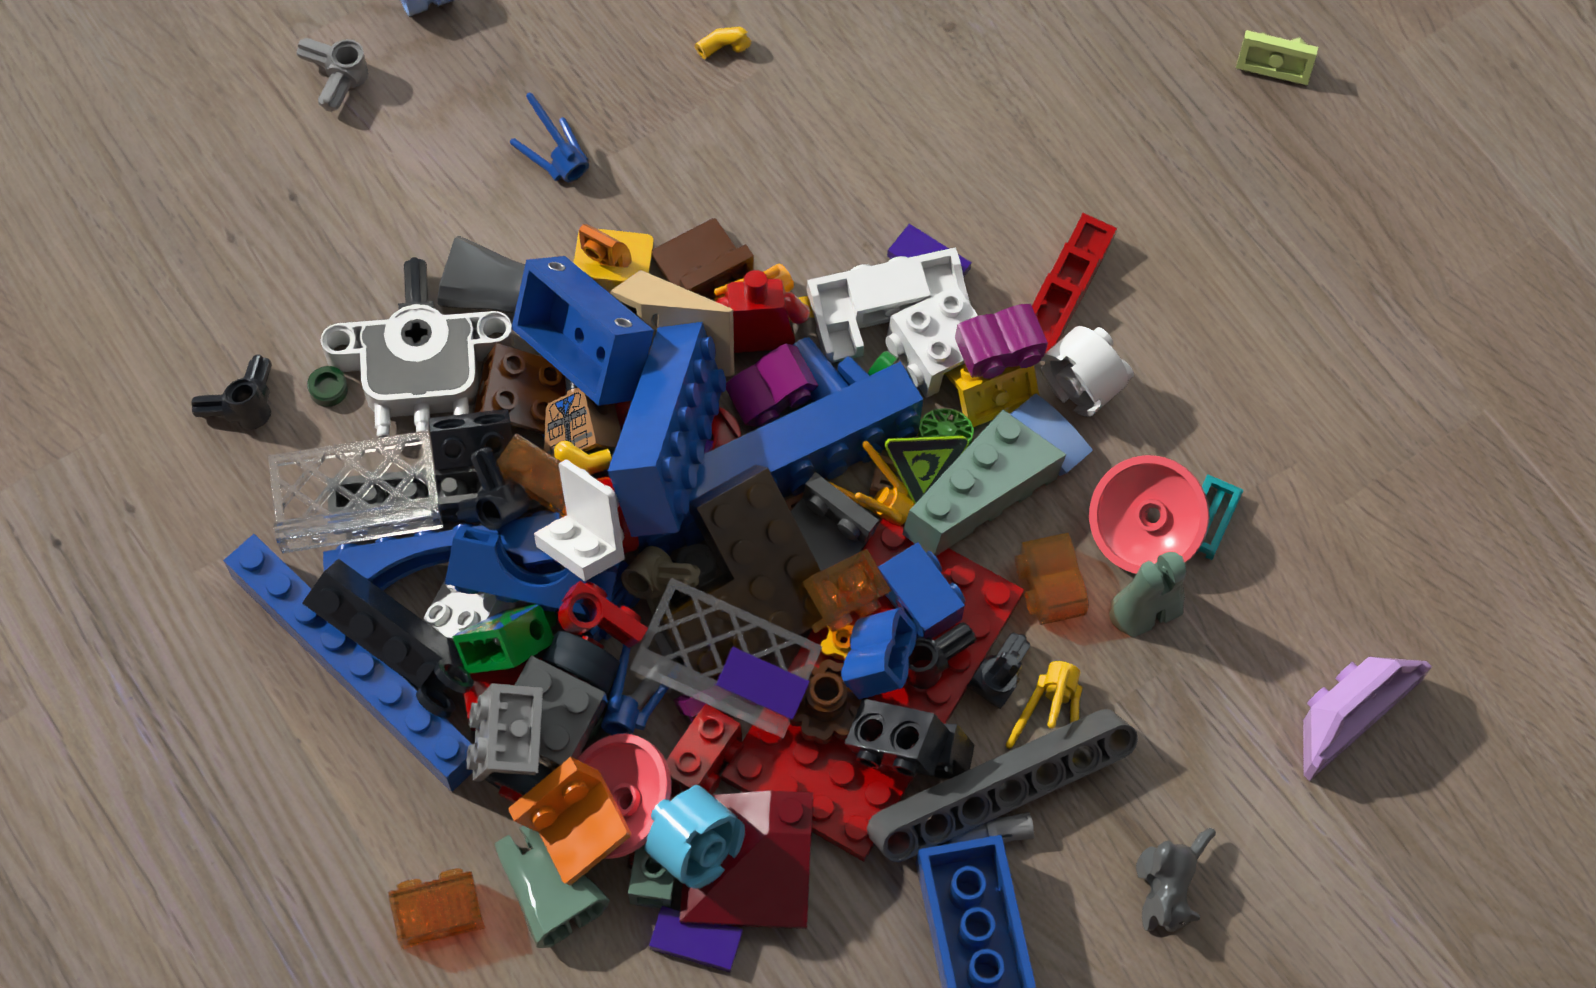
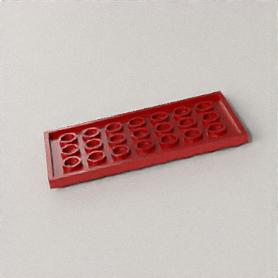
M882 518L874 535L867 542L834 595L841 611L815 625L787 669L788 672L795 674L805 664H811L819 668L820 664L826 659L837 663H844L845 660H838L833 656H827L821 651V642L827 638L829 633L828 623L830 620L840 618L845 624L854 626L860 618L895 609L877 584L876 579L880 565L915 544L902 535L905 524L898 526ZM950 548L937 555L936 558L942 567L941 574L949 584L955 583L963 593L965 608L962 620L934 637L933 640H936L959 623L964 622L973 630L976 636L975 643L948 660L949 668L942 672L940 680L934 686L928 689H919L913 687L906 680L901 689L868 697V700L935 713L943 724H947L968 689L966 685L971 681L981 662L990 652L1025 590ZM845 637L840 638L841 643L848 641ZM919 660L915 662L913 666L917 668H923L928 666L931 662L928 660ZM765 707L743 739L744 747L731 765L728 763L721 774L722 781L743 793L758 791L813 792L812 832L863 862L874 846V843L867 835V826L870 819L879 811L900 802L914 777L902 775L889 766L880 765L879 769H873L860 764L856 760L857 756L845 744L846 740L838 739L835 736L826 745L805 740L801 733V726L790 725L787 717Z

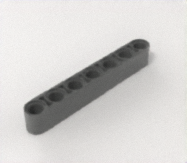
M1098 710L879 811L870 819L867 826V835L889 860L895 862L907 860L917 855L918 849L937 846L1127 757L1136 748L1138 734L1131 725L1112 710Z

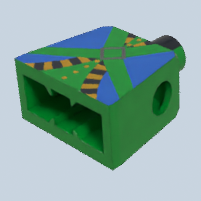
M538 604L511 608L453 635L452 638L464 668L469 674L514 668L529 659L531 655L534 656L552 644L554 637L551 628L557 624V617L555 612L544 611ZM498 637L500 646L496 645L492 640Z

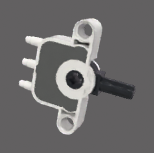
M412 257L404 263L405 303H398L399 310L392 314L390 319L337 323L327 327L321 335V345L329 366L336 367L342 372L361 371V383L368 406L375 415V428L377 429V437L379 439H387L389 437V429L391 428L390 417L414 415L416 433L419 436H426L429 433L428 418H430V414L453 412V415L468 414L469 407L475 402L478 390V361H483L496 343L512 348L515 347L511 321L502 312L489 311L442 315L436 310L434 302L428 301L427 263L425 260L418 259L417 257ZM499 332L504 334L500 338H489L492 333ZM339 345H348L342 351H334V348Z

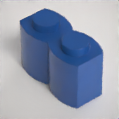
M901 607L860 618L853 627L850 636L851 650L845 658L841 675L843 682L858 699L901 689L907 680L909 671L908 656L913 652L916 643V625Z

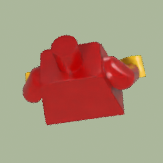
M760 270L746 273L744 281L729 283L726 286L724 297L718 298L716 301L733 309L734 353L774 350L786 343L793 345L795 343L793 323L802 324L808 318H815L808 296L797 297L791 292H785L782 280L767 279V275Z

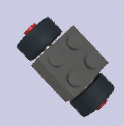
M558 631L554 636L552 644L546 650L542 661L531 655L515 686L543 688L539 761L555 769L570 757L578 760L608 703L606 694L612 687L620 662L605 651L602 644L587 636H582L581 638L568 632ZM539 762L536 775L492 772L485 780L500 789L498 791L500 796L515 803L553 772V770Z

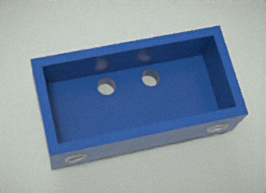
M566 256L526 260L512 330L598 406L632 401L648 357L654 330Z

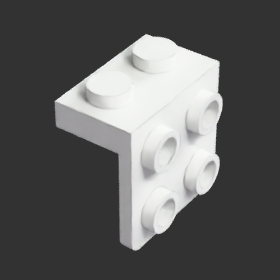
M950 287L891 315L886 337L888 350L896 357H899L916 388L919 387L925 398L939 392L944 373L965 363L955 340L957 324L978 315L962 291L957 287Z
M444 581L434 601L428 608L423 621L454 642L453 635L495 614L511 608L535 605V603L521 600L516 603H507L496 599L493 594L484 592L465 594L457 591L455 586L445 584ZM498 637L492 640L496 645L500 646Z

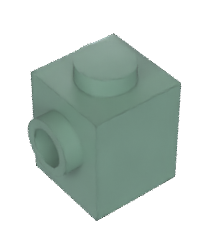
M645 845L635 851L628 891L629 902L631 905L661 909V906L672 909L676 878L647 854Z

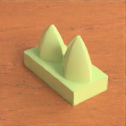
M1246 30L1236 68L1308 85L1318 47L1307 45L1300 37L1290 41L1269 36L1264 32L1257 33Z

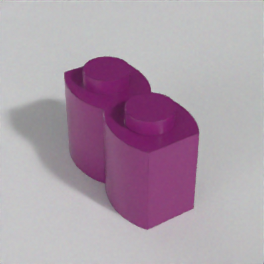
M1031 304L1015 305L995 314H985L970 318L957 324L955 333L956 343L969 374L973 378L982 376L985 379L994 378L1003 373L1007 367H1032L1044 357L1048 345Z
M787 343L772 350L755 365L738 373L726 383V390L745 425L759 426V428L779 419V414L788 406L795 408L809 401L812 397L810 393L818 387L798 347Z

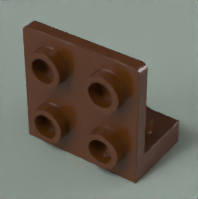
M712 218L652 249V258L668 282L710 300L718 297L714 293L716 288L743 279L746 273L754 270V255L745 244L736 248L716 218Z
M496 343L483 360L472 413L508 409L511 425L545 435L546 407L548 403L565 395L566 377L544 357Z

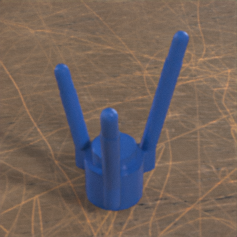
M527 93L526 98L558 145L551 153L552 164L515 138L510 140V144L545 169L555 181H558L561 177L568 183L577 180L589 168V159L581 150L567 120L562 117L559 123L569 143L565 142L532 93Z
M623 644L619 668L611 687L609 703L601 723V728L609 735H633L635 728L644 730L648 717L682 670V665L680 663L675 664L640 712L638 702L635 699L622 695L631 647L628 648Z

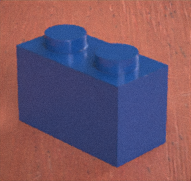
M918 542L880 565L877 571L876 582L895 609L901 607L916 625V637L923 636L925 639L927 637L933 639L962 620L965 597L955 583L949 584L941 574L942 567L936 556L931 551L925 552Z

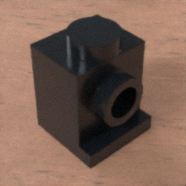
M944 724L950 732L933 774L934 777L950 779L970 770L975 744L957 724Z

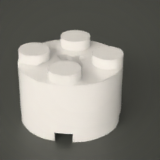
M1083 326L1075 327L1049 349L1040 360L1045 361V365L1040 369L1043 378L1053 393L1063 403L1068 399L1078 405L1073 411L1087 417L1093 416L1118 394L1134 375L1130 365L1121 359L1111 347L1113 345L1111 336L1099 327L1094 331Z

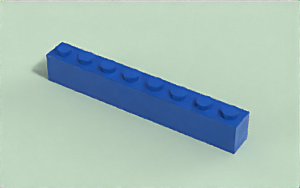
M255 534L250 536L223 560L232 579L445 787L453 792L473 773V770L467 769V752L469 744L472 743L446 718L438 717L427 711L416 698L417 690L400 674L302 604L311 588Z

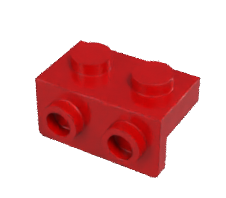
M705 704L666 759L671 779L681 785L682 792L689 790L694 785H700L711 795L714 794L721 781L720 772L727 763L731 765L744 747L741 724L709 704Z

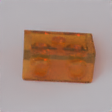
M867 549L810 576L802 582L822 616L821 620L811 626L815 633L827 627L834 633L854 621L851 615L857 613L859 618H863L881 607L878 600L891 592Z

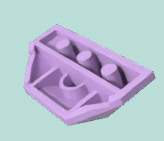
M1368 657L1359 666L1354 662L1346 666L1335 678L1339 683L1334 688L1328 691L1323 687L1307 702L1310 710L1303 720L1304 776L1309 781L1312 780L1422 682L1432 666L1427 661Z

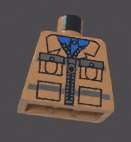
M566 377L567 395L548 403L546 407L544 457L554 456V448L561 441H570L585 453L598 452L607 448L615 450L621 434L615 404L598 406Z

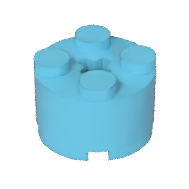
M694 785L671 801L664 799L654 807L651 813V819L654 822L648 833L645 851L680 882L696 889L711 883L725 871L720 864L728 854L734 858L738 854L744 840L745 826L733 812L700 785Z

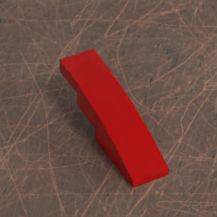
M1082 213L1068 243H1065L1051 273L1048 272L1032 304L1034 313L1048 342L1046 352L1061 339L1117 233L1116 227L1085 213Z

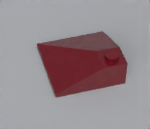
M758 791L712 795L742 821L745 826V836L735 858L728 854L720 864L725 871L717 879L696 889L682 883L680 923L807 929L813 792Z

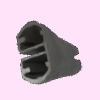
M457 236L454 238L439 284L437 304L442 307L492 309L515 313L525 264L504 257L471 240Z

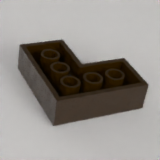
M754 465L689 502V511L723 575L654 613L653 616L676 659L682 665V670L690 685L703 691L717 682L732 647L760 658L840 612L841 608L769 469L760 465Z

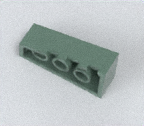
M1002 410L909 510L902 535L915 544L918 542L925 552L931 551L937 556L973 533L974 529L987 520L992 521L1000 516L1007 507L1017 501L1020 503L1031 496L1033 491L1043 484L1047 486L1056 480L1066 454L1008 412Z

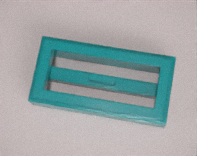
M1207 474L1202 485L1206 496L1211 486L1218 489L1209 508L1208 530L1225 492L1233 495L1211 545L1203 542L1196 552L1198 554L1200 551L1206 554L1205 558L1213 560L1244 490Z

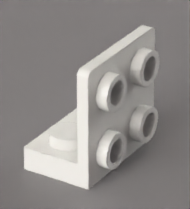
M564 460L559 463V470L567 515L535 532L536 547L582 580L587 581L625 559L622 544L624 534L619 524L617 510L619 501L616 493L610 486H605L590 476L586 470L578 468L568 460Z

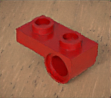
M579 581L569 589L562 600L563 603L558 612L559 623L568 633L574 635L583 634L597 625L630 648L639 643L649 629L640 623L641 617L635 611L626 606L617 607L607 600V593L596 584L586 582L585 584ZM574 603L582 604L588 609L589 621L587 623L575 618L573 614Z

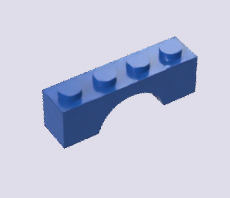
M459 526L453 537L445 584L455 586L457 591L465 594L484 592L495 595L496 599L503 602L516 603L521 600L535 603V605L538 604L544 611L554 612L559 610L563 603L562 600L569 589L579 581L585 584L586 582L596 584L607 593L606 599L612 602L620 562L587 581L582 580L567 568L550 574L532 573L522 569L509 558L503 547L500 534ZM574 603L573 612L578 617L589 620L588 609L582 604Z

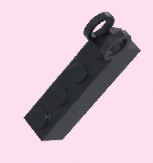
M339 558L323 572L302 602L310 610L418 687L419 690L416 692L417 700L427 711L438 717L449 718L456 709L452 699L444 693L447 687L459 693H468L474 685L470 674L462 668L463 663L454 642ZM455 676H457L462 682L455 680ZM427 695L437 699L444 707L435 704Z

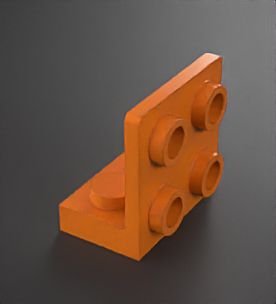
M573 757L568 758L508 808L514 822L539 832L562 881L568 885L576 882L631 836V831L600 771Z

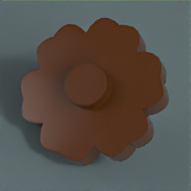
M826 659L820 664L819 668L811 664H805L799 672L795 673V675L810 682L793 720L789 718L787 720L792 726H801V733L805 740L826 745L832 740L833 736L841 740L847 739L862 699H858L843 682L841 670L844 663H837Z

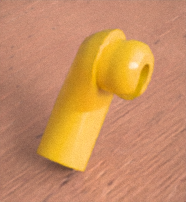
M740 26L718 28L697 42L695 49L701 58L706 59L729 44L732 45L735 52H742L751 46V39L746 35L748 31Z
M561 441L554 448V460L558 466L559 463L568 460L578 468L586 470L589 475L609 469L612 460L608 448L589 455L570 441Z

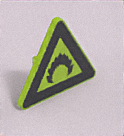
M965 436L887 439L884 446L911 499L916 504L965 451L969 441Z

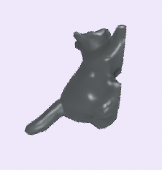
M1208 828L1199 833L1190 847L1184 844H1173L1169 840L1164 841L1157 848L1150 846L1141 853L1136 864L1137 875L1139 878L1148 881L1151 886V891L1142 909V922L1145 931L1154 930L1159 923L1167 931L1175 932L1191 921L1200 919V915L1192 911L1188 906L1187 892L1196 872L1197 859L1216 834L1213 828Z

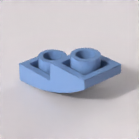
M1038 394L1032 395L1010 414L1066 454L1059 476L1069 472L1093 451L1078 431Z

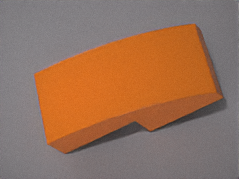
M582 224L579 229L581 249L589 258L601 265L628 268L632 258L628 247L623 242L588 224Z

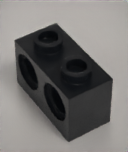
M508 409L428 418L435 470L473 466L471 460L472 453L485 447H490L493 450L497 463L515 460Z
M862 698L845 744L857 756L856 760L869 768L879 769L880 765L892 767L896 772L909 777H915L916 773L933 776L950 730L935 713Z

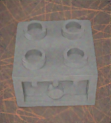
M491 684L482 695H479L477 703L471 704L469 725L470 728H476L475 744H469L467 769L473 770V781H483L492 772L536 775L538 773L543 688Z

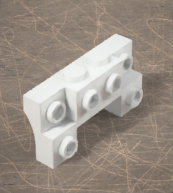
M956 247L909 258L899 256L889 260L887 263L873 266L868 264L858 265L850 271L807 280V293L816 321L817 336L822 353L830 363L843 361L848 356L850 358L863 356L864 344L859 328L890 322L891 315L950 287L959 288L970 303Z

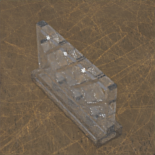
M428 430L268 455L275 514V539L282 554L443 528ZM422 444L423 455L414 466L409 465L398 457L406 446ZM377 451L386 458L373 473L358 464L365 453ZM336 457L344 462L345 465L333 479L317 470L326 459ZM392 463L408 472L396 488L380 478ZM297 464L305 471L291 486L280 478L279 466ZM424 466L426 468V475L420 472ZM352 469L368 478L356 494L340 485ZM312 475L327 484V487L315 501L299 491ZM416 477L428 485L429 497L412 500L403 494V491ZM374 484L390 493L381 505L371 506L362 500ZM281 488L287 491L283 497ZM334 490L350 500L342 511L330 512L322 507ZM294 496L310 506L300 518L285 520L284 508Z
M670 578L650 622L649 629L645 633L629 670L773 735L784 738L790 724L789 718L716 686L717 681L708 677L716 673L721 674L724 667L714 643L737 634L742 650L749 654L742 632L754 627H760L767 631L772 647L753 654V656L758 658L775 652L780 668L787 671L779 649L792 644L810 650L804 667L790 673L795 675L800 673L799 677L808 680L823 646ZM675 589L691 596L697 613L674 621L668 604ZM698 600L713 607L702 611ZM719 609L729 613L735 630L712 638L704 615ZM664 613H666L669 624L658 627ZM699 617L707 641L684 649L676 625ZM736 617L751 624L740 628ZM671 628L680 651L663 657L648 650L655 633ZM774 634L788 641L777 645ZM709 645L718 668L700 674L692 670L686 653ZM682 655L685 666L670 659Z

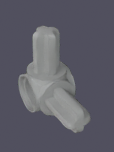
M309 38L300 40L297 56L300 59L324 66L329 77L318 98V104L329 112L338 110L349 88L360 86L368 78L369 73L363 47L358 42L350 39L335 42L332 46Z

